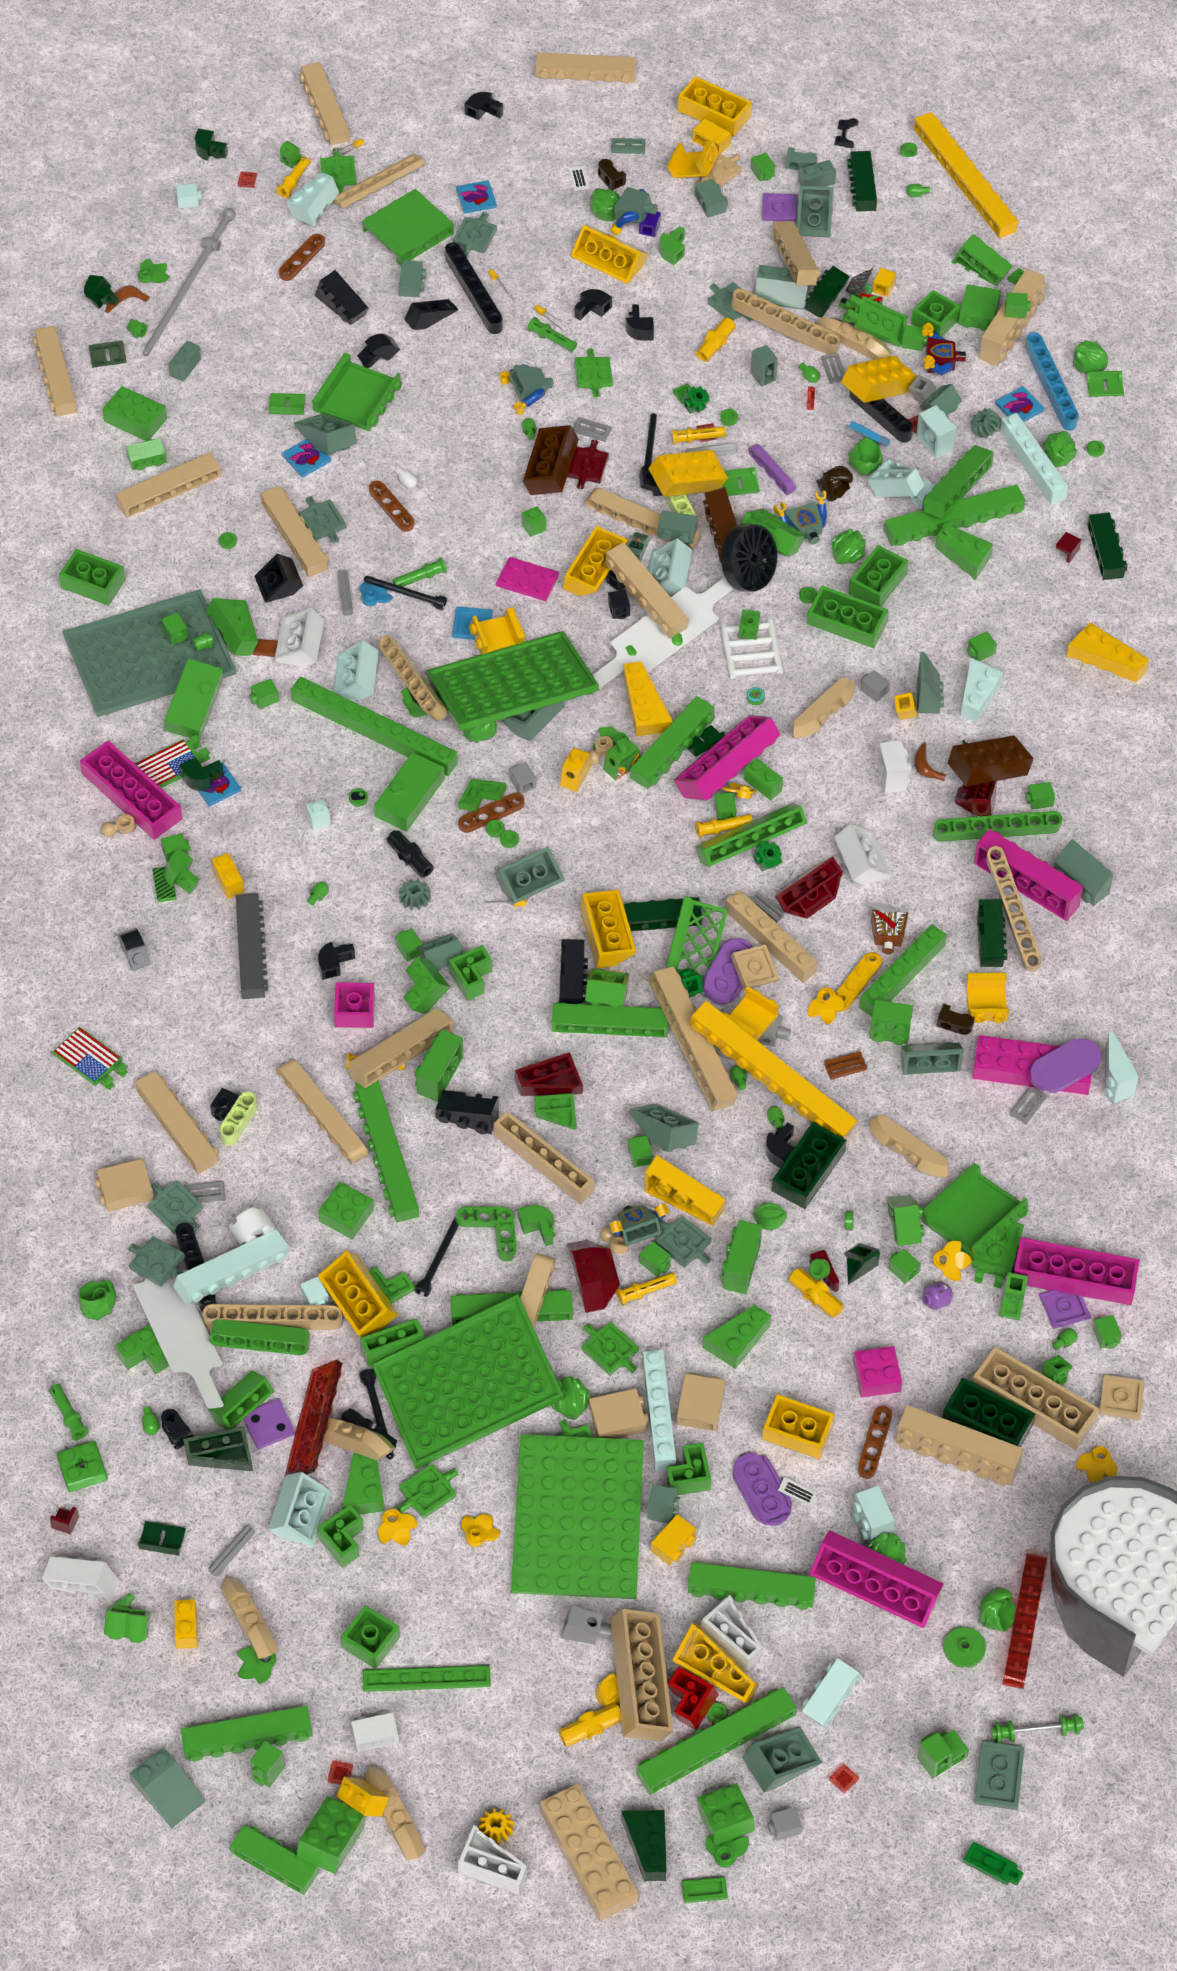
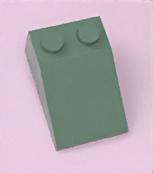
M799 186L797 227L800 235L830 238L834 201L833 187Z
M323 413L294 423L295 427L317 450L325 452V454H335L338 450H346L356 444L353 423Z
M920 652L917 677L918 713L940 714V707H944V696H941L944 685L943 682H940L939 672L925 652Z
M658 1103L630 1109L629 1113L651 1141L661 1147L663 1151L672 1152L673 1149H685L687 1146L696 1144L699 1122Z
M801 1727L753 1743L742 1756L764 1793L776 1789L822 1764L821 1759Z
M164 1747L130 1773L132 1784L171 1828L206 1802L177 1761Z

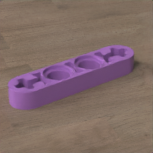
M758 443L748 448L749 455L760 467L766 470L765 473L771 479L773 478L776 481L775 484L785 495L795 491V485L790 477Z

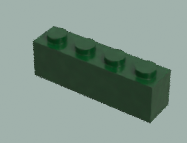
M851 151L850 159H847V169H851L848 176L849 181H852L850 183V193H854V196H852V206H855L856 212L876 211L877 196L871 151Z
M1110 512L1090 514L1087 526L1102 579L1124 578L1125 571H1127V562L1123 560V548L1119 546L1120 540L1119 534L1115 532V520L1111 518Z
M690 897V898H692V900H695V901H699V902H700V898H699V897H695V898ZM683 899L650 900L648 902L624 904L631 932L676 928ZM694 906L692 912L695 917L702 916L701 907ZM700 919L698 922L702 925V919Z

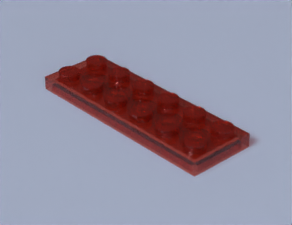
M337 1359L316 1367L311 1371L285 1476L298 1472H303L307 1475L315 1472L318 1467V1458L323 1448V1439L328 1428L327 1423L332 1412L333 1399L337 1393L338 1380L341 1377L343 1363Z

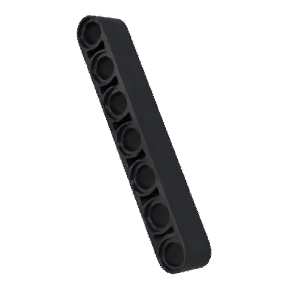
M455 242L448 243L445 246V260L488 332L491 334L501 333L503 330L501 313L459 244Z

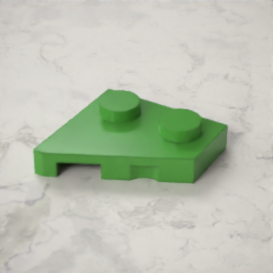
M573 1093L534 1096L537 1118L573 1130L577 1129Z

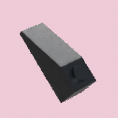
M449 299L411 303L404 320L414 330L427 329L459 309Z

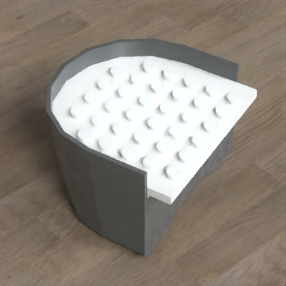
M1111 1476L1083 1486L1061 1506L1050 1534V1568L1055 1604L1067 1635L1089 1656L1123 1677L1142 1651L1153 1656L1177 1621V1491L1144 1477Z

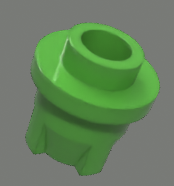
M130 319L126 329L132 333L133 337L137 339L138 337L145 336L147 325L138 320Z
M205 631L202 632V635L192 639L196 651L207 648L211 649L212 644H214L211 634H207Z

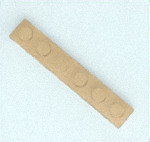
M414 153L339 193L333 200V203L342 209L349 207L357 200H362L370 193L377 192L378 189L390 185L398 178H403L411 171L418 170L419 167L425 164L424 159Z

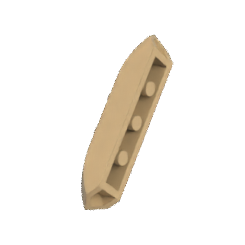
M818 318L817 325L839 335L841 344L872 360L892 356V351L882 341L855 328L853 325L837 318Z
M840 678L793 721V738L806 737L821 729L820 724H825L830 714L837 713L840 707L846 706L854 694L855 682L849 678Z
M886 1115L876 1116L869 1121L873 1134L884 1146L890 1145L895 1153H901L906 1156L907 1160L913 1165L917 1164V1169L923 1173L936 1177H948V1161L940 1153Z
M328 1418L319 1425L317 1435L322 1441L377 1461L395 1449L391 1442L381 1434L352 1423Z
M226 1576L220 1587L221 1592L258 1659L271 1656L278 1651V1648L261 1614L243 1583L239 1579Z
M370 1766L363 1778L366 1782L389 1796L383 1817L406 1860L420 1858L426 1851L394 1785L383 1768Z

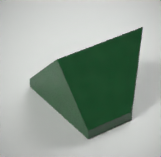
M859 1243L844 1253L847 1257L848 1285L878 1266L879 1249Z

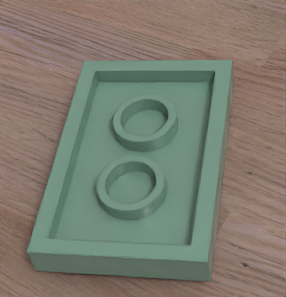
M982 1741L975 1804L1018 1810L1025 1747Z

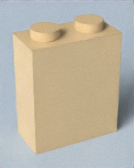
M143 1158L97 1170L98 1178H95L97 1190H102V1194L99 1195L102 1206H106L108 1212L154 1200Z
M685 1373L676 1425L717 1431L725 1390V1380L719 1377H704L697 1373Z
M637 1388L589 1399V1410L597 1438L618 1439L646 1432L649 1418L647 1413H643L644 1401L642 1395L638 1396Z

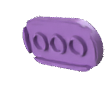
M741 938L727 940L720 947L702 981V987L705 995L712 1002L720 1005L728 1004L737 998L743 988L730 955L734 952L753 948L746 940Z
M1074 1039L1036 1060L1031 1067V1082L1038 1090L1043 1092L1044 1090L1049 1091V1093L1059 1092L1096 1071L1100 1065L1101 1051L1090 1040Z
M751 1452L741 1455L733 1466L732 1475L753 1517L764 1525L776 1526L782 1524L791 1514L792 1502L790 1496L778 1491L782 1482L771 1461L763 1455H757V1453Z

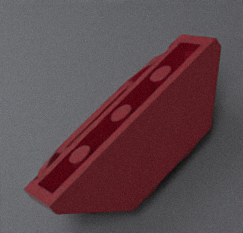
M997 781L972 786H961L958 788L955 803L973 815L992 816L996 801Z
M831 856L781 888L775 895V898L785 913L808 919L836 899L843 871L835 858Z
M588 1240L567 1244L585 1313L605 1309L614 1296L616 1289L620 1286L611 1249Z

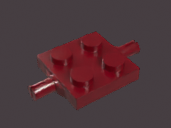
M594 439L591 440L590 447H576L567 477L579 480L577 484L578 489H580V486L581 489H584L586 481L601 484L609 453L596 449L598 445L597 440H595V443Z

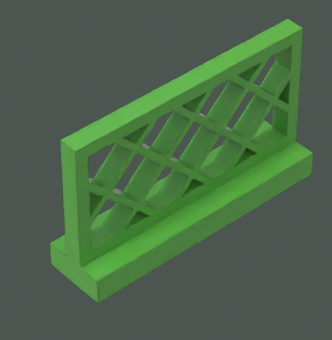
M685 896L682 901L665 968L674 966L676 972L679 973L681 970L678 969L679 962L686 959L691 966L690 969L698 973L696 968L702 964H705L707 969H709L710 966L707 962L711 960V965L717 954L728 909L695 901ZM693 907H701L705 914L696 918L692 912ZM715 911L723 913L722 919L717 923H714L709 915ZM707 916L712 925L703 930L698 921ZM696 923L700 932L691 936L688 926ZM714 928L718 935L717 938L710 941L705 932ZM702 934L707 944L698 948L694 938ZM691 941L696 950L687 954L683 946ZM709 946L713 954L705 959L700 950ZM698 952L703 961L694 966L689 956Z

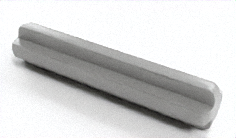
M736 443L688 448L685 450V453L713 450L716 456L737 453Z
M339 570L338 578L343 614L352 615L353 609L348 571Z
M246 1525L211 1564L209 1572L213 1576L217 1577L255 1534L254 1529Z

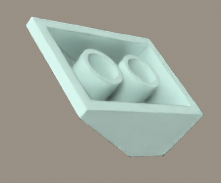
M1109 1031L1105 1047L1104 1092L1107 1098H1111L1113 1103L1135 1096L1139 1076L1113 1031Z

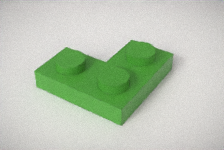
M471 779L458 803L459 809L477 811L483 799L500 801L507 789L506 783Z
M378 1267L369 1271L391 1304L414 1291L415 1286L405 1272L387 1281Z

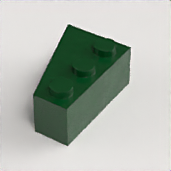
M834 265L830 270H825L821 277L822 280H818L813 288V292H810L805 299L807 304L804 308L820 318L825 315L850 278L849 275Z
M979 899L977 927L980 967H1003L1004 960H1007V949H1004L1006 933H1003L1005 917L1002 914V899Z
M244 1426L183 1439L188 1466L253 1471Z
M665 1810L621 1811V1821L644 1881H666Z

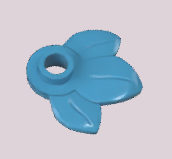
M363 582L360 586L361 599L366 606H375L377 602L387 603L393 599V596L387 593V589Z

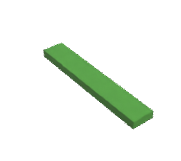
M490 1665L363 1670V1692L491 1687Z

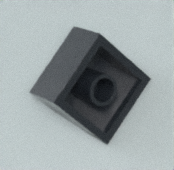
M278 553L254 576L265 603L292 596L303 586L293 559Z

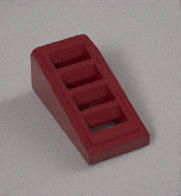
M821 1250L810 1254V1264L815 1259H825L829 1263L830 1273L823 1280L832 1291L837 1292L839 1290V1279L826 1251Z

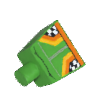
M628 738L619 739L617 744L607 751L603 770L616 781L629 772L631 767L641 758L638 747Z

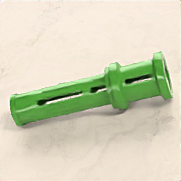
M533 317L527 327L528 331H534L541 338H548L570 352H573L577 347V342L551 329L549 324L538 321L537 317Z
M440 557L438 561L430 564L425 563L422 568L394 578L392 581L393 584L404 587L424 578L431 579L434 575L441 572L446 573L447 568L444 560Z
M53 1385L52 1388H49V1392L64 1417V1425L69 1428L71 1438L76 1441L84 1438L89 1430L81 1422V1415L74 1411L61 1385Z

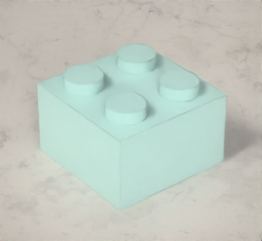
M936 405L919 413L917 437L933 456L938 458L953 451L956 426L953 422L949 421L945 412Z
M876 1486L856 1493L852 1517L855 1523L859 1522L860 1535L863 1541L867 1540L869 1544L882 1533L889 1535L893 1533L895 1520L880 1487Z

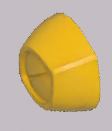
M615 1673L601 1680L595 1689L596 1699L603 1707L614 1703L620 1705L617 1676Z

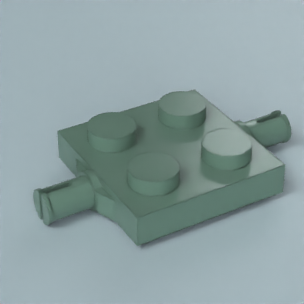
M482 212L479 219L465 216L453 238V242L459 244L460 247H464L463 252L466 257L470 250L485 253L497 231V225L486 221L489 216L487 212Z
M732 282L722 289L715 285V283L710 286V290L715 294L708 298V304L722 316L728 317L733 321L741 317L746 318L749 322L753 320L733 310L731 307L733 292L736 289H741L738 285Z
M312 496L307 497L306 502L309 507L298 512V515L303 517L305 526L311 529L314 540L329 536L332 543H335V541L337 543L339 538L335 533L346 529V523L330 499L316 503Z
M178 1180L164 1189L158 1182H154L151 1188L158 1195L148 1205L149 1210L173 1234H176L175 1229L181 1223H189L193 1227L194 1232L197 1229L199 1230L200 1225L195 1222L194 1217L204 1209L202 1204Z
M681 1216L671 1224L666 1223L662 1219L659 1225L664 1231L655 1240V1243L669 1253L672 1259L684 1268L697 1258L705 1263V1265L711 1261V1258L703 1252L711 1244L709 1236L684 1216Z
M154 1236L142 1248L134 1243L129 1246L128 1250L136 1254V1257L129 1265L130 1270L160 1287L170 1277H176L184 1273L178 1269L179 1264L185 1258L184 1253Z

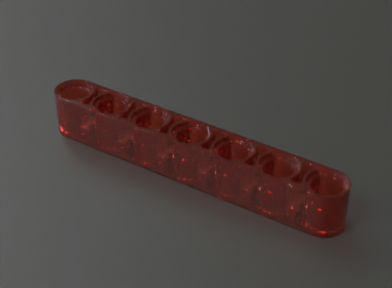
M1030 1553L1026 1554L1002 1685L1024 1689L1047 1557Z

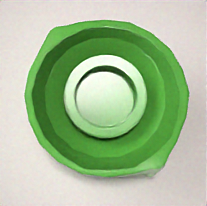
M766 1203L754 1211L753 1217L757 1224L762 1225L763 1229L775 1230L784 1223L787 1213L776 1204Z

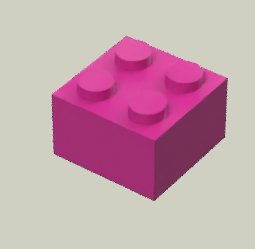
M336 982L334 1003L335 1027L374 1028V983Z
M894 1346L854 1352L853 1364L861 1398L901 1392L902 1378Z

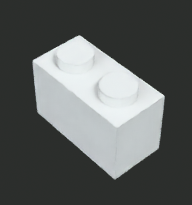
M382 1712L374 1717H359L355 1721H351L357 1752L399 1743L393 1712Z

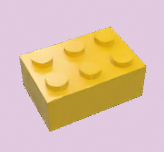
M777 1394L763 1427L762 1440L820 1459L834 1426L835 1414Z

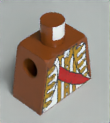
M872 910L871 924L874 944L882 945V952L884 954H892L894 946H902L907 927L908 912L884 913L880 910Z

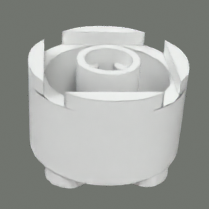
M259 1206V1209L251 1207L236 1217L237 1222L234 1225L232 1222L229 1225L230 1232L240 1246L275 1230L274 1223L262 1206Z

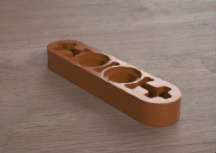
M321 234L310 236L280 267V279L284 281L292 280L325 246L324 236ZM304 251H311V252H312V253H310V254H308V255L303 254ZM300 261L301 264L294 265L293 262Z
M381 481L371 482L369 493L400 530L404 532L411 531L414 528V519L384 483ZM390 499L391 502L383 503L382 500ZM394 510L401 511L398 515H394L392 512Z
M512 793L503 797L500 801H494L477 809V811L463 815L458 822L459 829L464 833H469L486 826L491 820H499L521 810L524 807V796L520 793ZM503 807L505 810L499 813L495 811V808ZM481 814L488 816L486 820H481L478 817ZM464 822L470 823V826L464 825Z
M886 1406L876 1408L858 1464V1474L864 1479L874 1477L892 1420V1412ZM882 1412L886 1413L883 1424H879L880 1415ZM874 1430H880L883 1433V1436L881 1438H875L872 1435V1432ZM875 1448L878 1454L871 1456L867 1453V1449ZM867 1460L871 1461V1470H869L868 1472H864V1468L867 1465Z

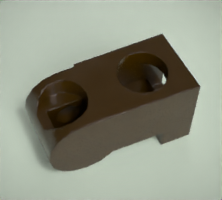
M609 159L599 161L598 176L609 189L615 190L626 185V174L624 171L618 172L613 166V162Z
M943 1003L936 1027L961 1035L970 1034L973 1030L974 1018L970 1014H960L951 1011V1006Z

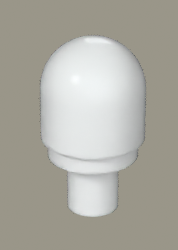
M402 468L396 470V473L400 476V482L406 488H414L416 486L417 479L410 471H404Z

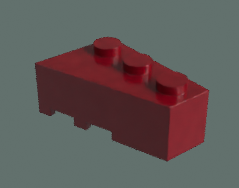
M570 1052L515 1070L514 1080L521 1096L571 1093L578 1095L583 1093L584 1086Z

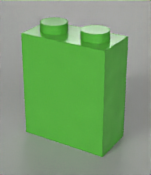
M967 284L958 325L986 331L997 314L1001 290Z

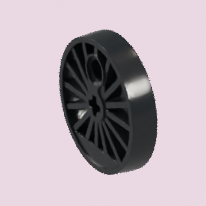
M752 523L739 524L730 531L725 539L721 555L722 569L727 582L734 589L741 592L759 591L767 586L775 573L777 566L776 543L772 534L761 525Z

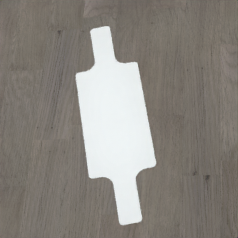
M722 578L703 593H694L689 587H684L671 597L689 618L687 629L680 632L683 643L680 646H675L672 643V638L669 639L666 634H663L658 624L652 621L648 614L612 640L611 645L617 651L616 657L593 674L599 684V689L622 673L623 664L642 661L647 673L716 623L719 617L713 612V605L734 589L727 582L726 578ZM632 645L637 654L630 656L625 647Z
M146 1243L135 1245L142 1248L146 1245ZM146 1278L142 1283L133 1284V1289L172 1372H186L194 1378L207 1408L223 1407L224 1404L210 1376V1370L213 1367L222 1366L223 1363L215 1346L209 1341L210 1336L194 1302L188 1305L185 1304L173 1287L176 1278L167 1279L162 1287Z

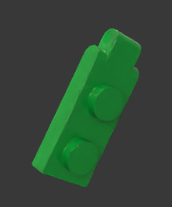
M975 1842L972 1843L963 1860V1863L1005 1885H1008L1009 1882L1018 1885L1024 1874L1017 1869L1018 1865Z

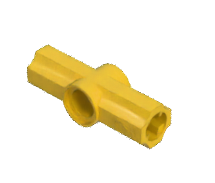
M728 317L723 318L714 330L708 331L705 341L696 351V356L700 360L709 362L718 350L721 351L720 348L726 344L727 338L736 328L733 320Z
M797 1268L792 1272L788 1281L803 1293L805 1300L808 1299L813 1303L812 1306L817 1305L831 1318H835L841 1313L844 1304L830 1293L824 1282L821 1280L816 1281L802 1268Z
M614 1703L597 1712H586L578 1718V1721L559 1729L558 1733L565 1747L567 1748L586 1738L591 1740L592 1736L596 1734L601 1735L605 1729L622 1722L620 1708Z

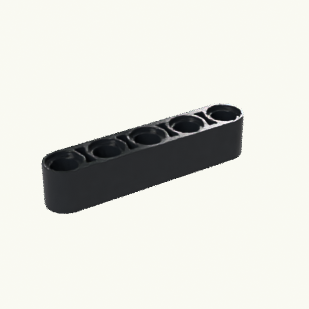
M851 391L849 392L851 400L898 441L907 443L912 439V423L885 399L864 403Z
M189 1223L179 1224L175 1229L176 1239L180 1251L185 1255L183 1261L188 1271L205 1262L193 1227ZM209 1294L204 1296L197 1302L199 1309L203 1312L207 1305L217 1304L216 1295Z

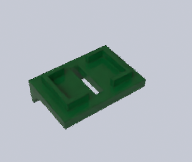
M123 340L89 345L92 368L127 363ZM105 348L109 349L110 361H107Z
M710 725L704 729L699 737L695 736L693 738V743L687 750L694 756L700 755L725 736L724 731L720 733Z
M145 1521L142 1535L138 1542V1548L179 1556L186 1528ZM162 1531H166L162 1546H160L159 1542L161 1539Z

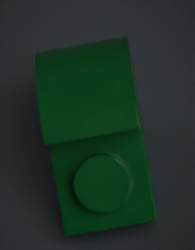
M197 129L195 135L197 155L207 161L210 156L217 159H226L228 155L227 143L215 141L214 131Z
M89 275L84 286V294L96 308L100 309L102 304L117 305L119 298L110 289L111 285L103 276Z
M195 757L179 765L180 775L188 787L197 791L211 789L210 782L224 776L223 765L220 760L202 767Z

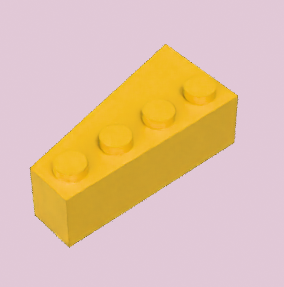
M1091 622L1068 644L1067 657L1078 659L1085 664L1097 666L1104 671L1113 672L1115 675L1137 682L1147 672L1149 663L1147 657Z
M642 661L623 664V678L635 736L663 733L673 721Z
M656 1155L645 1172L644 1192L712 1226L715 1225L725 1209L726 1199L658 1155Z
M692 1623L672 1661L739 1700L750 1703L760 1684L699 1624Z

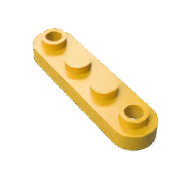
M875 952L865 954L837 990L836 996L844 999V1011L850 1008L880 969L882 958L879 954Z

